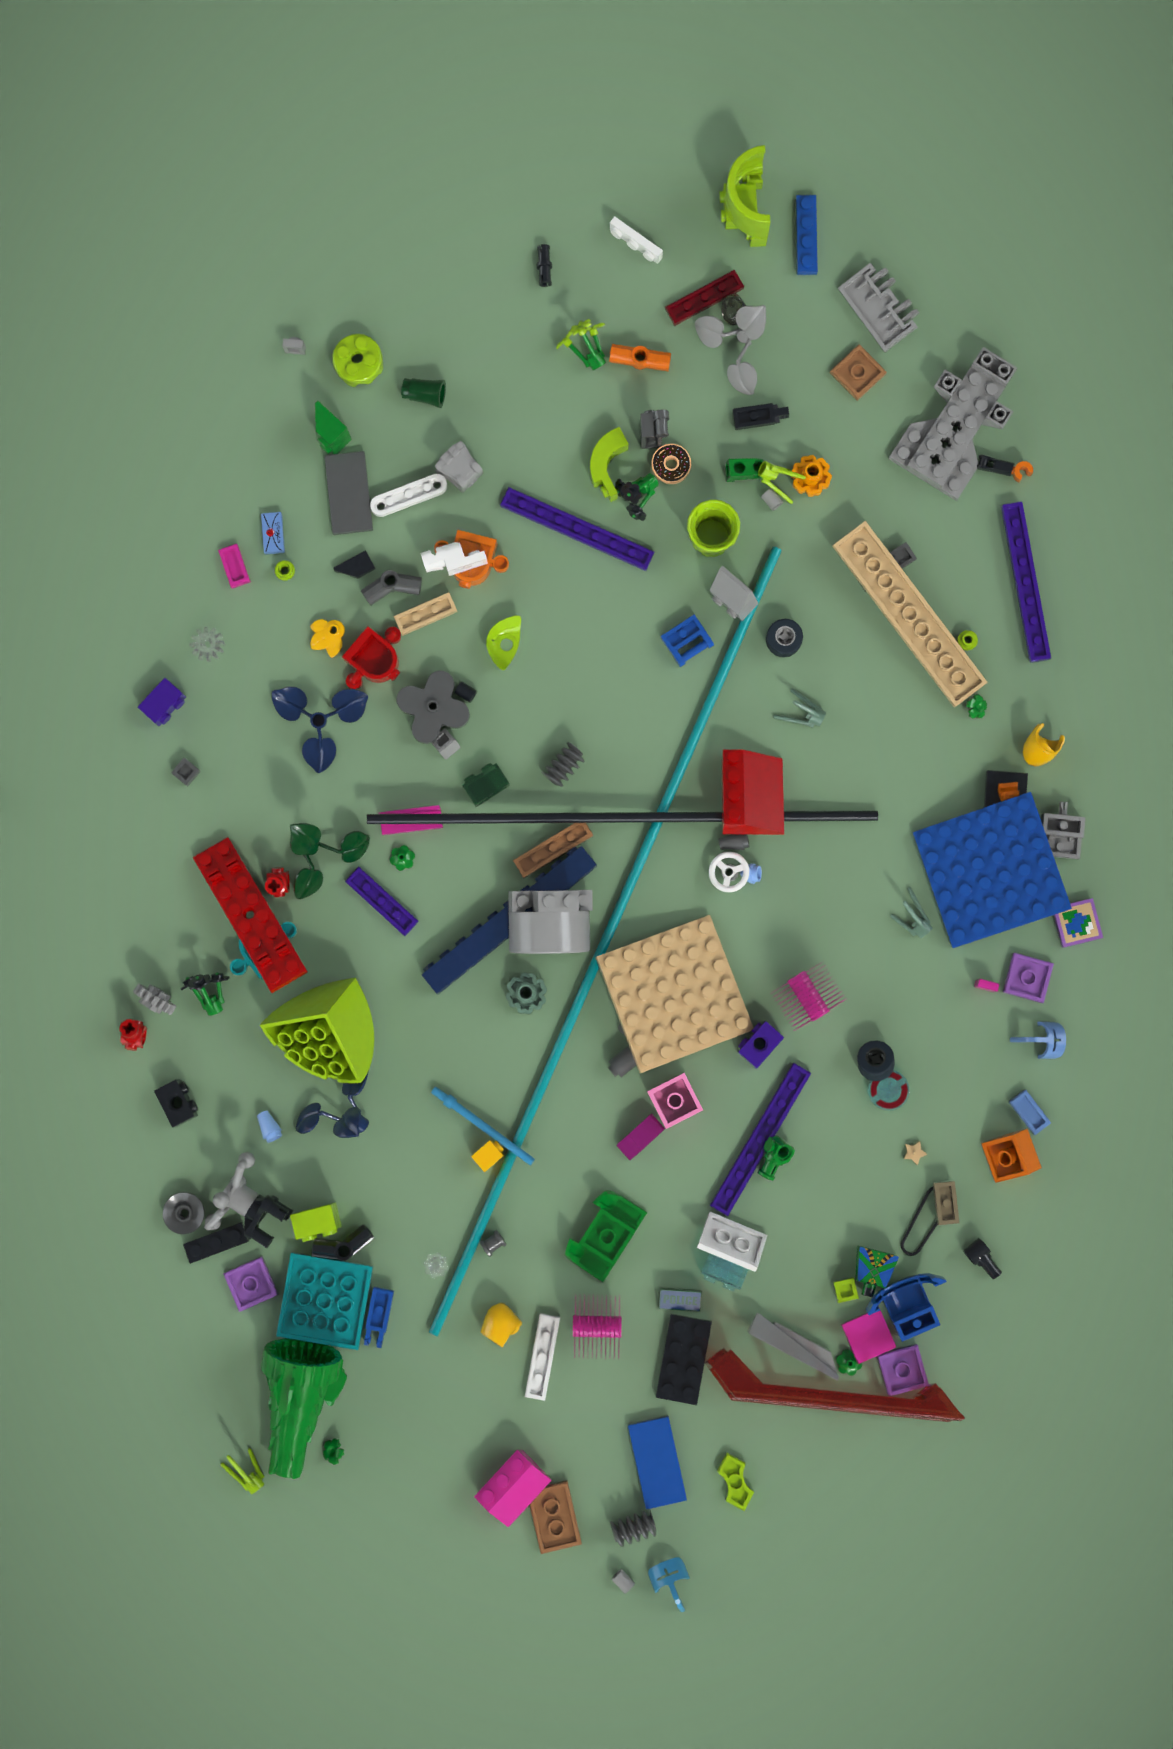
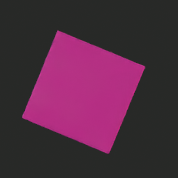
M881 1310L871 1315L865 1313L841 1324L858 1364L896 1348Z

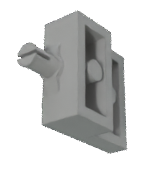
M1059 802V814L1044 813L1041 815V822L1053 856L1079 860L1082 838H1084L1085 817L1067 815L1068 802Z

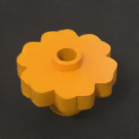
M814 455L803 456L800 463L793 465L792 472L804 475L806 479L791 476L794 479L792 486L797 489L799 494L806 492L809 497L819 496L822 489L829 487L832 475L828 472L830 465L823 458L816 460Z

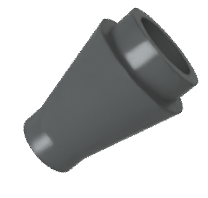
M731 834L719 838L720 850H745V848L750 847L748 834Z

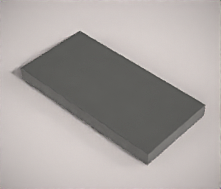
M365 452L325 455L333 535L373 531Z

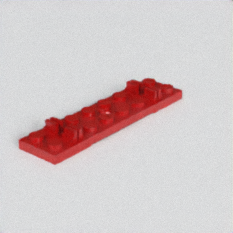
M227 837L192 857L270 992L274 993L308 973L230 839ZM253 912L254 916L247 918V913Z

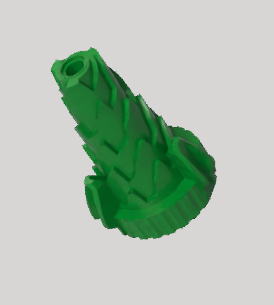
M289 1338L273 1340L264 1346L261 1370L266 1375L270 1390L268 1403L269 1410H271V1434L268 1450H271L268 1469L270 1475L276 1474L280 1477L292 1479L300 1478L304 1467L307 1443H311L312 1434L316 1428L324 1400L328 1406H332L345 1385L347 1374L342 1368L343 1359L340 1352L332 1346Z

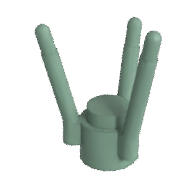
M791 689L794 695L810 706L809 708L796 700L793 701V704L807 711L805 718L809 720L773 715L774 719L803 724L813 728L814 725H821L826 712L796 690Z
M908 887L907 890L921 917L916 915L906 901L902 903L915 920L911 924L913 928L894 914H891L890 917L907 929L913 937L918 935L921 939L933 928L911 887Z

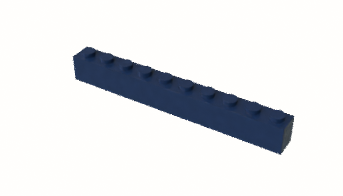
M575 846L567 853L568 857L565 860L561 861L559 859L551 866L552 870L547 874L545 872L541 873L535 878L536 883L531 887L527 885L520 891L569 890L593 871L597 864L582 846L579 848ZM509 900L503 904L505 908L499 913L494 911L487 917L489 921L483 926L481 923L471 930L473 934L468 938L463 936L459 939L452 951L447 949L439 956L440 960L437 963L431 962L423 969V978L437 995L509 938ZM532 907L525 910V912H535L532 910Z

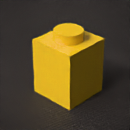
M489 1140L471 1157L486 1172L504 1156L502 1153L504 1148L499 1142L495 1141L493 1143L492 1140Z

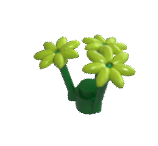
M587 319L584 322L579 321L578 325L571 326V330L557 344L556 349L564 344L584 362L586 368L590 366L592 370H595L606 363L604 359L605 354L597 337V328H601L605 324L598 323L589 327L592 324L590 323L591 320ZM586 332H590L591 337L593 336L597 349L594 350ZM579 333L583 337L590 350V353L586 355L588 359L572 344L573 342L569 339L572 334L575 336Z

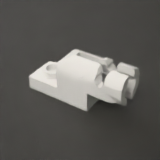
M459 542L436 547V555H433L430 550L420 553L426 572L443 570V567L446 566L449 576L488 564L484 551L476 550L470 552L465 557Z

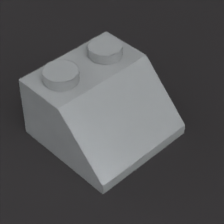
M722 566L710 588L713 596L711 599L719 607L721 605L727 608L726 612L733 619L737 617L743 621L758 605V602L752 590Z

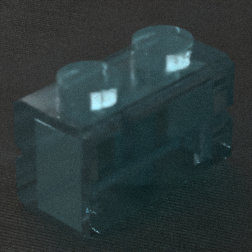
M708 1253L701 1274L704 1275L703 1279L715 1283L716 1280L724 1283V1288L735 1291V1288L741 1289L749 1269Z

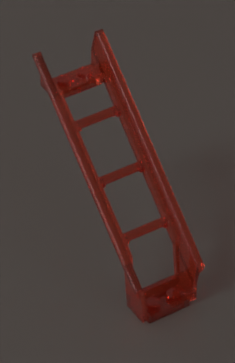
M723 1348L704 1362L732 1401L943 1422L962 1421L965 1419L936 1383L928 1384L914 1395L913 1399L763 1384L731 1349L726 1351Z

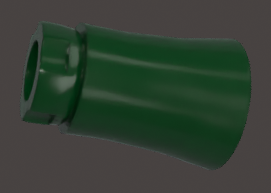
M405 378L401 387L402 398L430 404L438 408L443 406L446 394L445 380H421L415 378Z

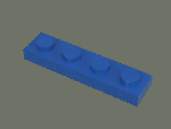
M796 195L797 275H817L816 195Z

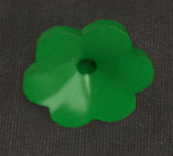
M405 845L400 848H394L390 863L396 866L397 870L403 871L405 868L413 866L415 854Z
M849 1349L843 1350L842 1355L836 1358V1362L839 1365L838 1370L843 1374L847 1373L853 1376L862 1367V1363L858 1364L856 1362L853 1352Z

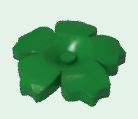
M976 694L973 696V699L967 701L966 705L968 708H971L968 712L969 717L972 719L983 718L985 716L984 710L987 709L986 700H983V697Z
M334 1438L333 1440L325 1441L323 1445L325 1449L323 1450L324 1459L333 1465L338 1464V1459H341L344 1455V1449L339 1448L341 1446L339 1439Z

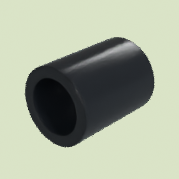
M461 681L455 690V694L471 703L477 694V690Z

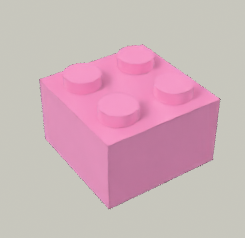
M685 1073L647 1091L665 1129L703 1111Z

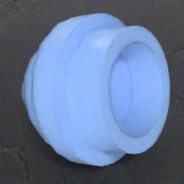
M755 863L748 864L749 878L747 882L750 884L760 882L762 876L761 866H756Z

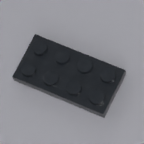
M677 1314L670 1315L656 1398L697 1406L712 1321Z

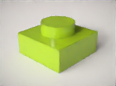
M854 1277L833 1282L838 1303L859 1299Z

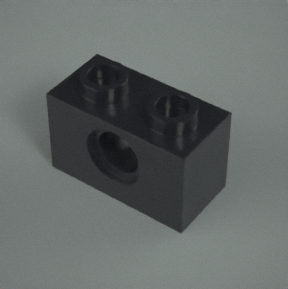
M175 1079L154 1090L172 1128L178 1127L198 1116L196 1112L198 1107L193 1099L190 1100L187 1094L189 1089L184 1081L181 1082L180 1079ZM176 1097L182 1099L183 1103L180 1108L174 1106L173 1102Z

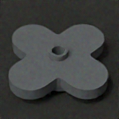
M445 671L432 673L424 689L406 686L397 695V704L400 710L415 716L412 734L418 742L423 744L434 742L439 736L441 727L462 728L468 723L470 718V712L466 704L451 698L455 684L452 676ZM435 703L437 705L436 709L431 710L429 706Z

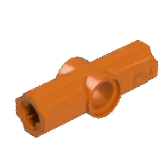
M612 344L609 362L633 366L638 370L648 368L668 372L671 353L648 350L644 346L630 347ZM637 355H643L645 359L639 361L635 357Z

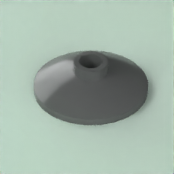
M191 1193L175 1194L164 1205L163 1220L166 1226L174 1233H192L203 1222L205 1213L203 1204L198 1197ZM183 1209L188 1210L189 1214L187 1217L182 1215Z

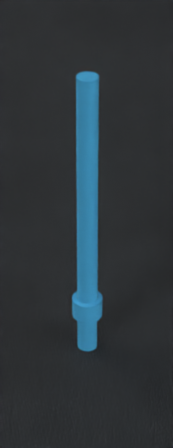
M438 1087L432 1090L431 1093L443 1101V1105L449 1109H454L530 1166L532 1165L535 1158L459 1104L455 1097L451 1094L448 1096Z

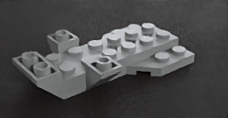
M983 347L963 380L944 370L934 388L946 401L945 408L938 418L910 424L890 455L889 460L957 501L977 470V465H979L973 437L980 426L984 425L1003 429L1014 412L997 402L1017 370V367ZM954 425L958 426L956 432L952 430ZM944 441L948 443L946 448L942 447V442ZM933 458H936L938 462L935 465L931 463Z

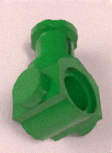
M779 1136L769 1137L765 1142L764 1151L766 1153L764 1157L766 1160L762 1168L757 1172L762 1177L771 1181L775 1179L774 1175L779 1165L783 1166V1164L788 1163L795 1152L794 1148Z

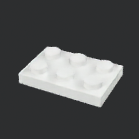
M709 1212L697 1248L756 1272L768 1235Z

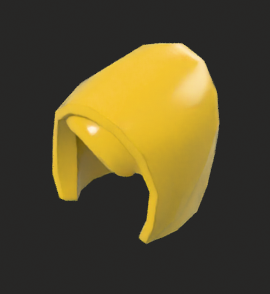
M1043 723L1038 724L1033 729L1023 747L1024 760L1028 765L1034 767L1042 766L1054 759L1065 742V736L1060 735V739L1056 741L1041 737L1039 732L1044 727Z
M498 1303L488 1310L480 1333L500 1347H503L509 1336L519 1331L522 1322L506 1304Z

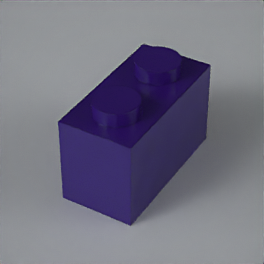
M164 678L137 708L156 725L160 726L170 720V714L175 709L178 710L183 706L186 696Z

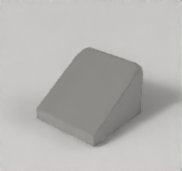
M446 729L442 730L438 738L431 743L444 759H448L460 749L458 742Z

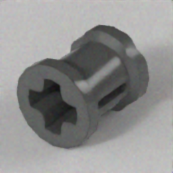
M497 1230L488 1239L479 1242L489 1257L492 1256L495 1250L507 1245Z

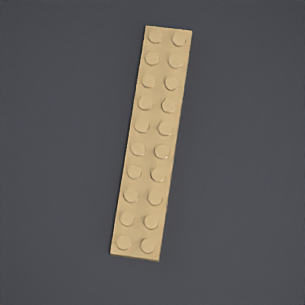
M866 521L832 546L953 707L959 705L988 683Z

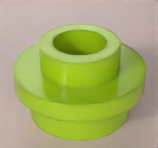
M287 560L280 561L275 566V574L280 580H290L295 574V567ZM284 568L289 569L287 574H282Z
M965 630L959 634L957 642L963 650L970 651L976 647L978 638L973 631ZM965 637H970L971 643H966Z

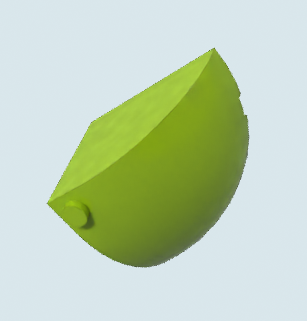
M356 977L326 983L310 989L278 1007L260 1024L270 1042L274 1046L278 1045L285 1052L284 1056L288 1060L312 1075L322 1079H327L328 1077L337 1079L339 1083H361L369 1071L374 1052V1027L368 1002Z

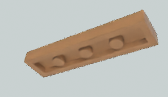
M574 823L514 859L513 862L523 878L567 853L575 846L593 837V834L586 823Z

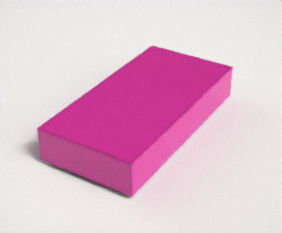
M238 544L219 549L218 551L230 587L233 589L250 583L251 581Z

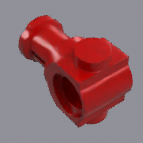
M283 867L271 868V872L266 874L265 890L268 894L273 895V897H284L285 893L290 892L289 871H284Z
M132 1019L122 1022L119 1027L121 1032L120 1042L122 1045H125V1049L137 1051V1048H143L147 1034V1027L143 1026V1022Z

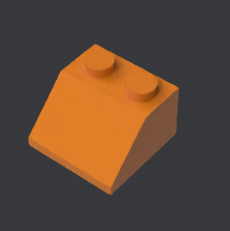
M1028 1129L1012 1132L981 1143L995 1183L1029 1175L1042 1168Z

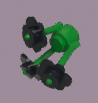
M649 473L643 478L640 477L632 483L628 481L626 484L620 478L617 479L615 489L618 496L622 497L625 501H631L626 507L629 515L636 520L644 521L647 515L643 512L642 508L650 497L655 494L654 489L659 485L657 478ZM641 493L647 494L645 498L642 500V502L639 504V506L634 505L639 502V499L642 497Z
M216 972L211 975V978L209 974L186 977V980L182 982L184 986L181 987V991L189 987L200 1001L203 1010H206L208 1016H212L223 1010L221 1004L225 1003L222 996L221 981L228 980L230 976H224L223 973ZM209 982H216L218 997L216 995L208 996L204 985L209 984ZM198 990H201V992H202V994H203V996H204V999H203V997L201 996V994L199 993Z

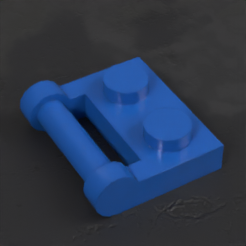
M695 614L660 637L679 667L685 665L687 660L707 647L711 648L714 646L713 641ZM701 636L702 642L680 655L679 649Z

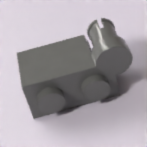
M647 410L640 414L641 449L659 448L662 445V438L669 436L668 410Z

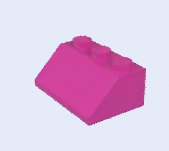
M516 1450L474 1497L491 1515L507 1527H510L552 1479L524 1450Z

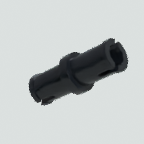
M541 244V246H537L538 262L536 264L539 270V286L548 287L552 285L550 246Z

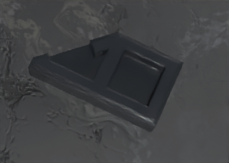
M365 550L335 566L333 569L336 573H342L359 579L375 570V567Z

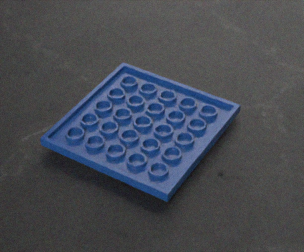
M1031 792L913 832L952 948L1072 909Z

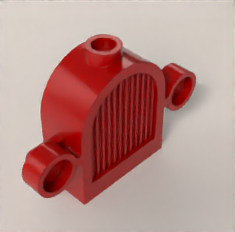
M367 626L345 652L342 658L356 670L355 673H350L346 677V684L350 689H360L363 684V676L375 683L386 682L390 679L394 681L400 674L398 670L399 659L391 645L397 644L401 640L402 635L398 628L389 627L385 631L383 639Z

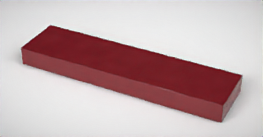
M733 270L666 306L665 310L674 326L743 290L744 285L736 271Z

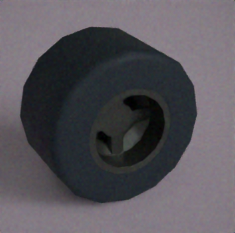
M876 1040L865 1043L859 1049L857 1055L858 1069L866 1079L882 1081L891 1075L894 1070L895 1060L894 1052L889 1045Z

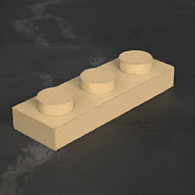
M448 592L395 615L394 618L402 636L458 611Z

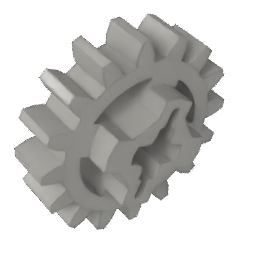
M138 983L133 990L134 994L141 998L139 1003L155 1013L160 1014L163 1011L172 1015L177 1007L169 1001L170 995L151 984L147 988Z

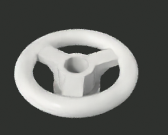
M723 852L717 855L709 866L710 881L717 889L723 892H735L741 889L749 878L747 861L735 852ZM724 858H734L741 864L738 866L725 865L721 860ZM716 865L722 870L723 885L715 877ZM728 869L733 870V874L731 876L726 875V871ZM743 871V877L740 882L730 886V881H734L738 877L739 872Z

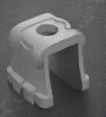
M462 441L452 445L435 465L437 468L435 472L444 476L462 493L467 488H470L478 480L477 478L483 474V469L473 459Z

